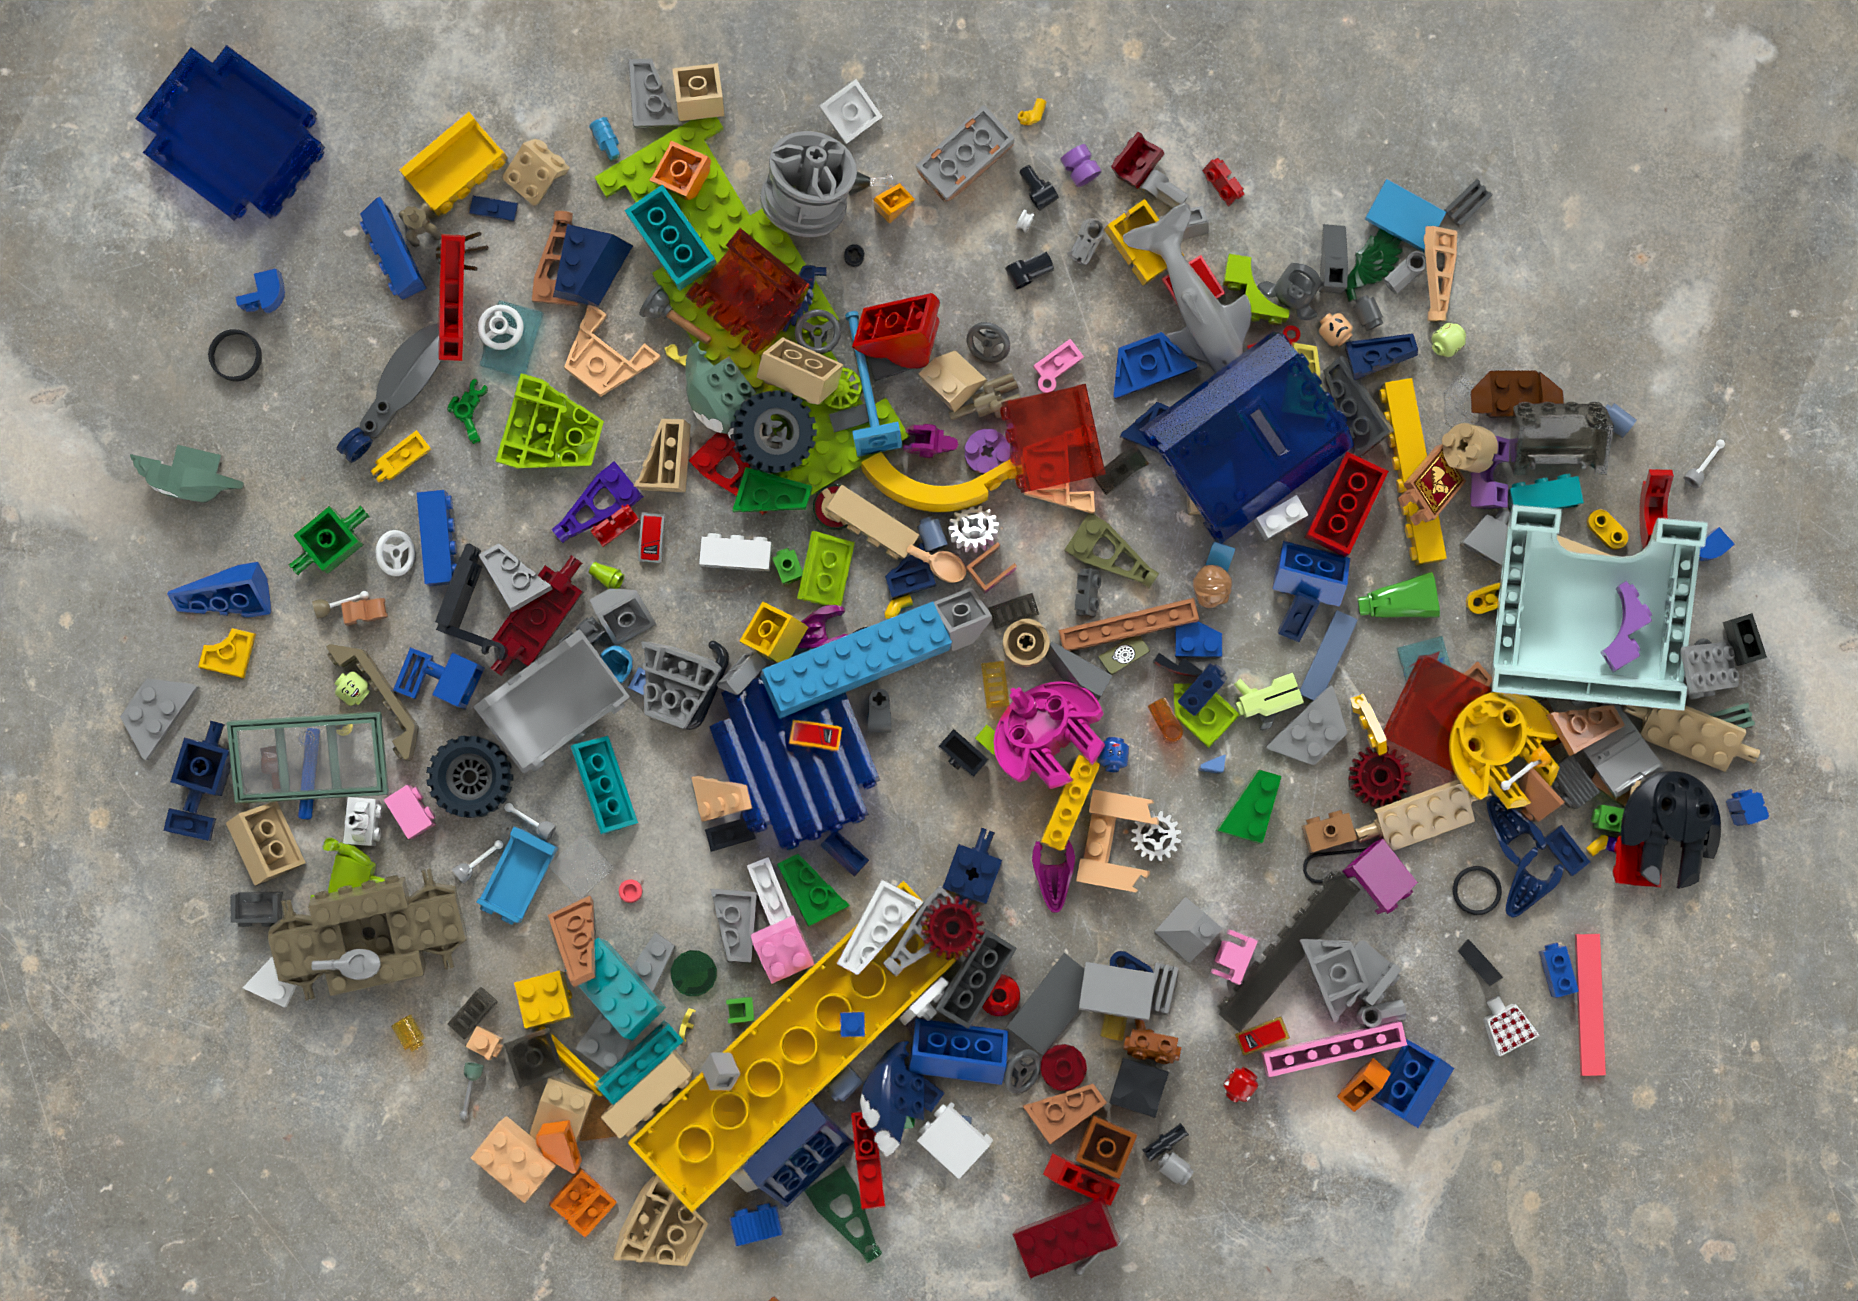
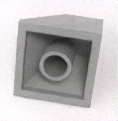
M973 587L934 602L952 641L950 647L952 652L973 644L992 620V615Z
M608 589L590 599L597 617L615 646L656 625L636 590Z
M1185 897L1154 932L1190 963L1209 945L1222 928Z

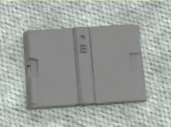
M1613 704L1625 726L1582 749V752L1596 767L1595 771L1612 795L1618 798L1631 790L1636 780L1644 781L1664 768L1619 704Z

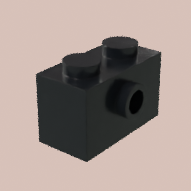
M955 729L938 746L940 750L950 757L948 762L955 769L959 770L961 767L972 778L989 760Z

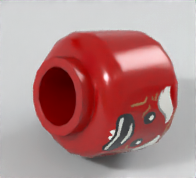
M1246 1067L1233 1069L1223 1084L1227 1091L1225 1095L1235 1103L1238 1101L1247 1102L1259 1086L1257 1082L1258 1077Z

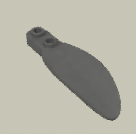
M438 323L426 326L410 336L390 358L379 380L376 399L360 422V428L364 431V436H369L370 438L380 437L397 411L407 406L416 398L437 370L442 361L438 357ZM386 403L387 407L382 411L381 405ZM373 422L374 427L369 430L368 424Z

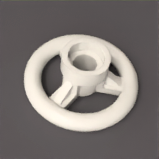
M495 305L488 308L481 315L478 322V333L481 340L492 349H509L518 343L523 334L524 325L520 314L514 308L507 305ZM502 312L509 313L511 316H513L517 324V329L509 326L508 321L505 317H503ZM493 313H495V316L492 317L491 320H490V322H489V327H490L491 331H489V332L486 334V332H485V323H486V320L488 319V317H489L490 315H492ZM499 323L504 324L501 330L496 329ZM504 333L514 336L505 343L492 341L494 337Z
M391 530L380 537L376 546V560L379 567L391 576H401L411 569L415 560V547L406 533L399 530ZM392 537H398L403 540L399 545L385 544ZM408 548L407 562L401 568L400 558L402 557V552ZM386 563H391L393 565V569L387 566Z

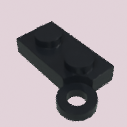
M754 808L741 812L740 819L705 829L711 852L756 839L753 825L759 819L757 810ZM747 812L754 814L753 820H746L745 815Z

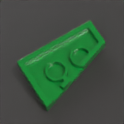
M746 467L732 511L735 513L806 510L813 487Z
M799 854L776 864L808 927L850 906Z

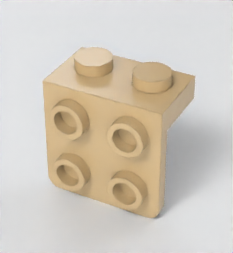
M533 139L522 144L503 174V180L532 205H538L553 181L558 177L566 175L570 167L565 164L562 157L551 152L543 141Z

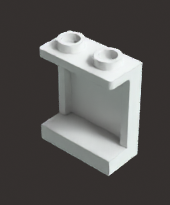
M951 1102L947 1107L943 1104L935 1112L934 1115L937 1118L932 1123L927 1121L919 1130L921 1135L917 1141L960 1179L991 1145L993 1139L987 1133L984 1136L953 1109L954 1104Z

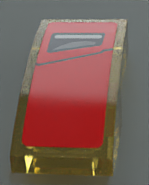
M1282 1016L1235 1033L1243 1056L1290 1038Z

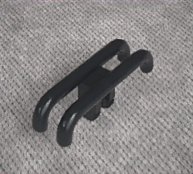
M713 640L708 643V647L716 652V663L721 667V670L690 723L685 728L686 730L698 728L705 720L718 690L717 683L724 676L729 663V654L726 648Z

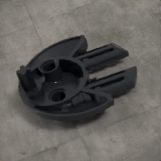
M1664 771L1654 774L1641 782L1629 797L1621 821L1622 844L1636 846L1643 842L1639 873L1655 885L1660 884L1665 845H1668V840L1680 842L1682 851L1676 886L1678 889L1689 887L1699 882L1702 859L1715 858L1721 838V818L1714 796L1703 782L1684 772Z

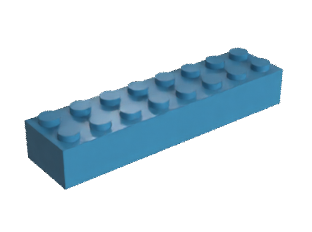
M930 602L762 669L761 679L780 719L947 652L951 647L952 641L934 602Z

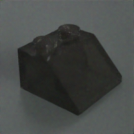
M549 1027L504 1043L519 1088L564 1072Z

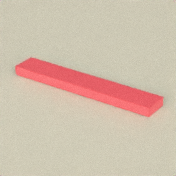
M1575 934L1576 977L1579 990L1577 992L1580 1075H1606L1600 934Z

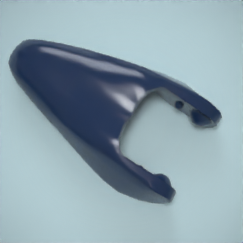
M1493 796L1487 800L1488 814L1503 853L1512 863L1518 867L1521 859L1515 855L1508 845L1521 834H1529L1538 849L1544 850L1546 848L1545 838L1541 830L1533 822L1514 808L1507 809L1498 797Z
M1533 847L1522 858L1511 885L1505 911L1512 918L1521 915L1558 885L1563 875V865L1560 863L1553 867V871L1547 880L1537 879L1526 870L1532 859L1538 855L1536 847Z

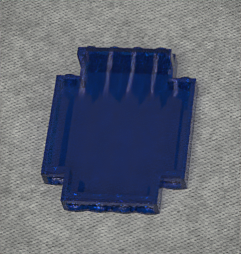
M227 45L213 63L190 47L135 118L141 125L156 135L143 151V154L233 221L245 215L248 204L269 219L273 216L276 217L282 211L284 200L291 198L295 194L297 183L309 176L311 165L314 162H319L325 153L323 151L325 149L324 145L307 130V128L313 127L317 120L316 111Z
M761 677L753 679L740 694H733L726 690L721 692L730 718L709 726L729 781L747 785L752 808L741 812L750 832H763L771 824L781 849L792 850L799 847V843L807 839L809 842L815 841L822 837V833L827 831L834 833L844 828L843 825L847 823L857 824L865 820V816L869 815L859 789L864 788V790L873 788L877 785L876 782L881 780L846 692L780 719ZM792 721H807L842 727L839 749L832 751L817 747L809 748L789 744Z

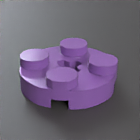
M982 429L973 433L965 445V460L968 466L976 473L985 474L1010 458L1008 440L995 429ZM987 446V448L994 450L991 452V458H988L987 455H981L984 451L983 447Z

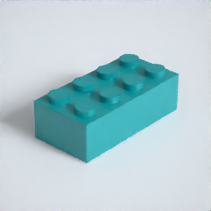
M663 184L625 210L627 217L679 291L717 266L714 256Z
M598 937L594 941L595 978L578 986L622 1037L633 1041L666 1007L612 945Z

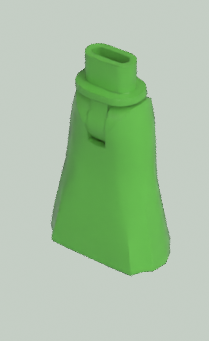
M1432 572L1372 591L1371 594L1367 593V596L1357 597L1360 616L1370 614L1371 617L1383 618L1440 617L1435 577Z

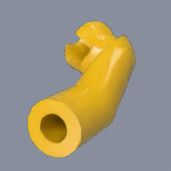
M1037 98L1032 110L1020 111L1017 116L1020 124L1029 126L1039 122L1047 101Z
M910 594L891 600L884 612L885 618L895 617L899 615L902 608L912 606L913 602Z

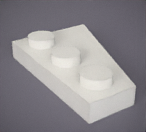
M271 957L243 988L282 1007H287L297 985L278 981L273 957Z

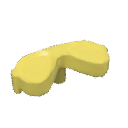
M675 344L665 347L666 355L670 359L686 367L687 355L680 357Z
M690 1008L683 1018L679 1031V1036L684 1042H686V1027L693 1029L694 1024L688 1023L691 1014L696 1012V1010Z

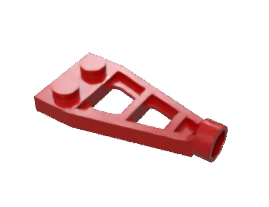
M716 432L688 461L706 479L737 497L739 489L735 486V483L743 476L745 468L750 467L747 462L743 463L740 459V453L735 452L733 448L736 446L735 442L731 441L727 434ZM727 456L732 457L738 465V472L732 478H726L716 471V467ZM760 511V513H761L762 515H765V514L768 512V511Z

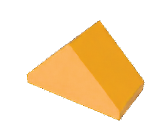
M900 183L873 199L874 208L889 224L915 200Z

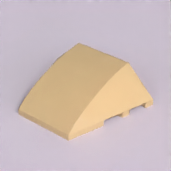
M655 1173L641 1188L620 1230L613 1260H633L635 1262L644 1261L687 1266L708 1222L695 1210L691 1212Z

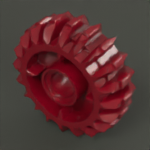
M1387 746V753L1381 755L1378 754L1375 747L1374 753L1370 747L1365 748L1367 755L1362 751L1358 752V757L1361 760L1352 759V763L1357 765V767L1348 768V771L1355 773V776H1349L1348 780H1355L1356 783L1351 785L1350 789H1359L1354 796L1357 798L1363 794L1362 803L1364 804L1371 799V807H1375L1377 801L1380 807L1385 806V800L1388 805L1394 803L1392 797L1400 801L1402 798L1398 792L1402 794H1407L1408 792L1402 786L1411 785L1410 781L1404 780L1405 777L1411 776V772L1404 773L1403 769L1409 767V763H1400L1405 758L1404 755L1395 758L1397 750L1393 749L1389 754V746ZM1376 770H1381L1385 774V779L1382 783L1377 782L1374 778Z
M946 896V904L944 905L941 899H937L938 908L930 904L928 907L933 913H923V916L929 919L928 922H920V925L927 926V930L920 931V934H928L929 938L923 940V943L927 944L931 941L933 945L928 950L932 952L935 948H938L937 957L946 952L945 960H950L951 953H954L955 960H959V952H962L964 957H968L966 949L969 948L972 952H975L976 948L972 943L981 944L982 942L976 938V935H984V931L977 930V926L984 925V921L976 922V918L982 915L981 912L973 915L972 911L976 906L973 904L968 909L966 907L968 899H964L962 904H959V896H955L954 903H951L950 896ZM950 921L956 922L959 927L955 935H951L946 931V925Z

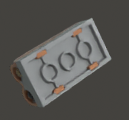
M983 105L916 164L917 172L943 201H949L960 194L1013 147L1015 138L989 109Z

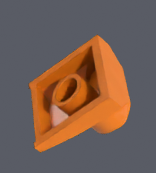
M670 141V145L649 181L658 186L663 184L666 190L679 195L684 200H691L697 196L710 172L711 159L704 154Z

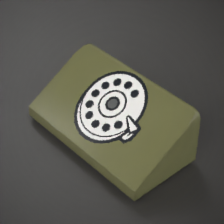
M1140 636L1127 638L1098 656L1106 671L1113 675L1149 653L1150 650Z

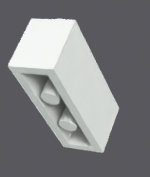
M708 533L707 537H702L699 564L701 567L770 572L772 543L768 542L765 537H754L753 540H744V536L731 535L730 539L721 538V534Z

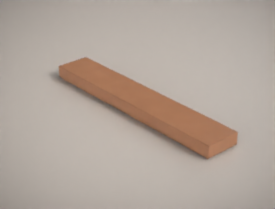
M1191 598L1061 629L1059 634L1062 647L1072 652L1198 622L1199 617L1195 600Z

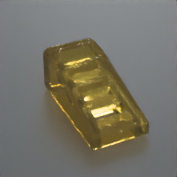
M1004 661L981 663L986 709L1009 707ZM1000 668V673L987 674V669ZM1001 677V682L988 683L989 678ZM1002 686V691L989 692L990 687ZM1003 695L1004 697L1003 700L990 701L992 696Z

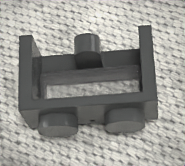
M235 892L231 894V923H238L239 927L252 926V923H261L262 927H271L282 919L281 902L283 892Z

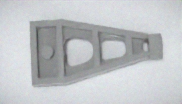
M941 886L922 903L893 954L883 962L887 969L895 976L903 968L930 953L928 949L933 945L931 941L915 954H911L906 949V943L914 934H918L923 940L929 938L926 935L920 934V931H922L920 922L926 919L923 916L924 912L933 913L928 907L930 904L938 908L937 899H941L943 905L946 904L945 897L950 895ZM950 896L951 903H954V899ZM950 921L946 925V931L951 935H955L959 927L956 922ZM893 959H899L901 965L899 966Z

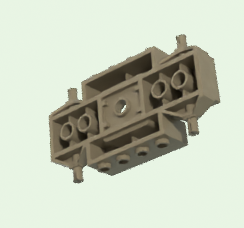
M429 868L427 873L426 869L421 871L424 886L411 896H409L405 877L399 878L398 875L386 877L383 882L375 883L374 880L362 883L360 887L352 888L349 885L341 887L337 892L333 893L328 891L315 893V897L311 898L308 905L310 916L296 914L293 911L291 899L282 901L284 917L272 925L268 931V941L278 981L301 986L304 991L305 1001H309V999H315L312 988L313 982L324 973L330 996L422 976L426 967L423 951L442 956L444 969L453 968L452 951L467 940V932L456 886L436 883ZM366 927H371L375 930V936L366 938L362 934V930ZM355 949L370 950L381 961V967L377 974L362 980L348 978L339 969L334 971L312 970V961L339 960L343 954Z

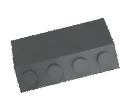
M985 928L983 929L984 935L978 937L982 941L981 944H974L976 951L972 952L970 950L969 956L964 960L935 1008L938 1012L968 1029L1017 949Z

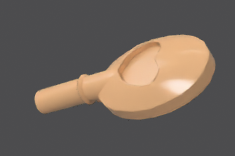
M909 545L907 548V553L923 560V562L929 563L932 572L945 582L956 583L963 580L966 575L965 564L958 556L951 552L938 551L931 555L929 552H925L913 545Z

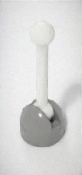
M1721 439L1717 440L1716 447L1700 468H1693L1686 473L1683 479L1688 485L1693 488L1701 486L1705 479L1702 471L1718 450L1725 446V442Z
M507 803L504 806L506 812H512L537 827V835L544 841L548 842L555 833L557 826L551 822L543 821L537 823L516 810L511 803Z
M501 840L495 841L494 846L471 864L461 863L452 869L453 872L464 884L471 878L472 868L496 849H501L503 842Z

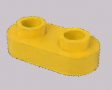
M1598 509L1589 514L1587 518L1588 528L1609 549L1618 550L1627 544V531L1607 511ZM1598 517H1602V518H1603V520H1604L1603 525L1598 524V522H1597V518H1598ZM1615 533L1620 535L1619 541L1614 540L1613 535Z
M1500 582L1470 592L1466 598L1468 610L1476 614H1482L1498 607V598H1496L1495 593L1500 589ZM1475 598L1480 599V604L1478 606L1474 605Z

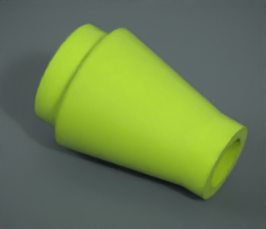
M594 562L589 569V574L594 576L607 589H619L625 578L620 569Z

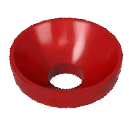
M1001 974L982 1008L993 1016L1010 1014L1016 1009L1020 1001L1019 986L1011 977ZM998 988L1006 992V999L1001 1003L995 1002L992 998L994 990Z

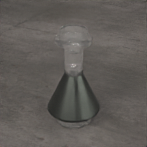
M857 172L849 195L852 196L870 186H886V190H888V188L893 187V174L886 172L885 177H869Z

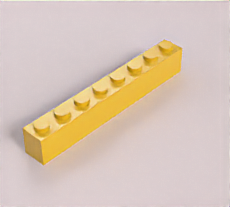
M1412 378L1385 382L1381 386V390H1379L1380 402L1385 404L1386 409L1383 415L1394 429V432L1387 438L1389 447L1393 448L1395 456L1392 457V466L1394 471L1397 470L1399 477L1396 480L1397 491L1402 494L1407 491L1403 484L1427 457ZM1411 501L1404 507L1400 504L1402 515H1406L1407 519L1405 533L1406 537L1411 540L1412 547H1409L1411 561H1415V566L1447 559L1439 515L1435 520L1429 522L1422 520L1415 526L1410 518L1418 511L1417 504H1413Z

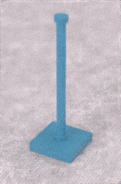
M850 311L845 314V318L849 321L854 342L858 328L859 313L857 311ZM855 350L870 428L852 431L857 457L903 448L898 422L879 425L866 358L863 353Z

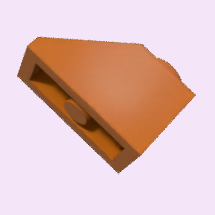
M1372 1058L1359 1069L1340 1091L1337 1098L1355 1112L1383 1088L1391 1073L1376 1059Z
M570 1121L542 1124L539 1133L536 1135V1144L538 1148H541L543 1157L570 1173H577L582 1159Z

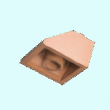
M1533 767L1519 778V788L1531 802L1520 807L1522 809L1520 813L1530 821H1541L1564 803Z

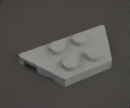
M148 678L144 681L120 716L144 760L148 761L199 686Z
M1329 685L1275 736L1266 747L1274 752L1315 765L1348 734L1334 687Z
M1301 939L1299 941L1332 1021L1336 1023L1347 1007H1351L1356 1001L1357 996L1362 994L1369 986L1355 948L1351 941Z

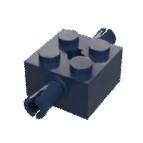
M210 720L206 738L202 742L184 737L170 781L171 783L185 786L189 790L182 809L184 811L197 814L202 795L205 793L216 796L223 795L231 769L230 751L221 748L219 745L225 724ZM200 765H206V770L200 768Z
M984 828L980 829L976 845L972 849L958 844L942 887L955 892V895L959 896V904H962L964 899H968L966 907H968L969 902L973 899L987 904L1002 863L1001 859L990 856L988 852L995 832L989 830L987 838L984 839L987 829ZM974 867L979 877L973 878L970 881L968 880L969 876L965 873L966 870H971Z

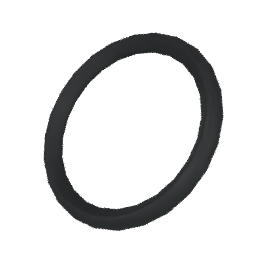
M1471 866L1462 870L1456 876L1452 887L1456 904L1463 911L1472 915H1483L1492 911L1498 905L1502 894L1500 880L1496 874L1482 866ZM1483 871L1489 874L1495 881L1497 887L1496 898L1486 909H1469L1462 904L1458 897V883L1468 872Z

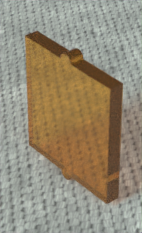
M607 1098L592 1101L580 1133V1142L617 1136L601 1118L603 1112L612 1105Z

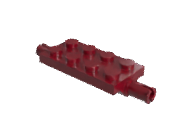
M570 555V558L560 572H555L546 565L542 568L537 576L551 585L552 590L510 613L492 638L493 641L507 647L508 656L504 661H501L498 657L490 669L503 676L513 660L518 659L527 666L536 660L584 593L571 583V578L583 564L581 561Z

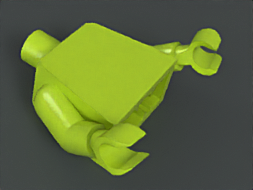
M328 837L324 841L323 850H336L338 852L335 856L329 882V893L337 892L339 888L349 885L352 888L360 887L366 881L374 880L375 883L385 881V878L374 876L376 864L357 847L342 842L339 843L332 837Z

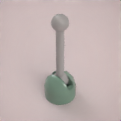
M466 1062L464 1066V1075L469 1082L463 1111L459 1114L463 1120L469 1117L467 1110L473 1081L478 1080L483 1072L484 1066L478 1063Z

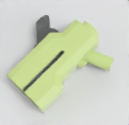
M1293 673L1272 680L1270 687L1261 690L1256 688L1250 689L1241 678L1234 684L1244 695L1238 698L1239 702L1235 703L1239 715H1244L1247 718L1257 714L1263 722L1260 727L1261 731L1271 728L1276 715L1281 711L1304 703L1300 690H1297L1298 685Z

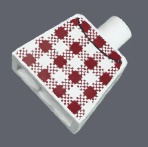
M1499 996L1487 1001L1492 1014L1485 1017L1483 1021L1495 1055L1502 1056L1539 1036L1538 1032L1516 1004H1510L1505 1007Z

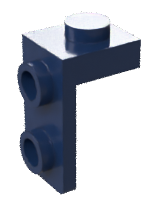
M1210 663L1180 697L1178 703L1193 716H1196L1227 680L1228 677L1225 676V670L1217 664L1213 665Z

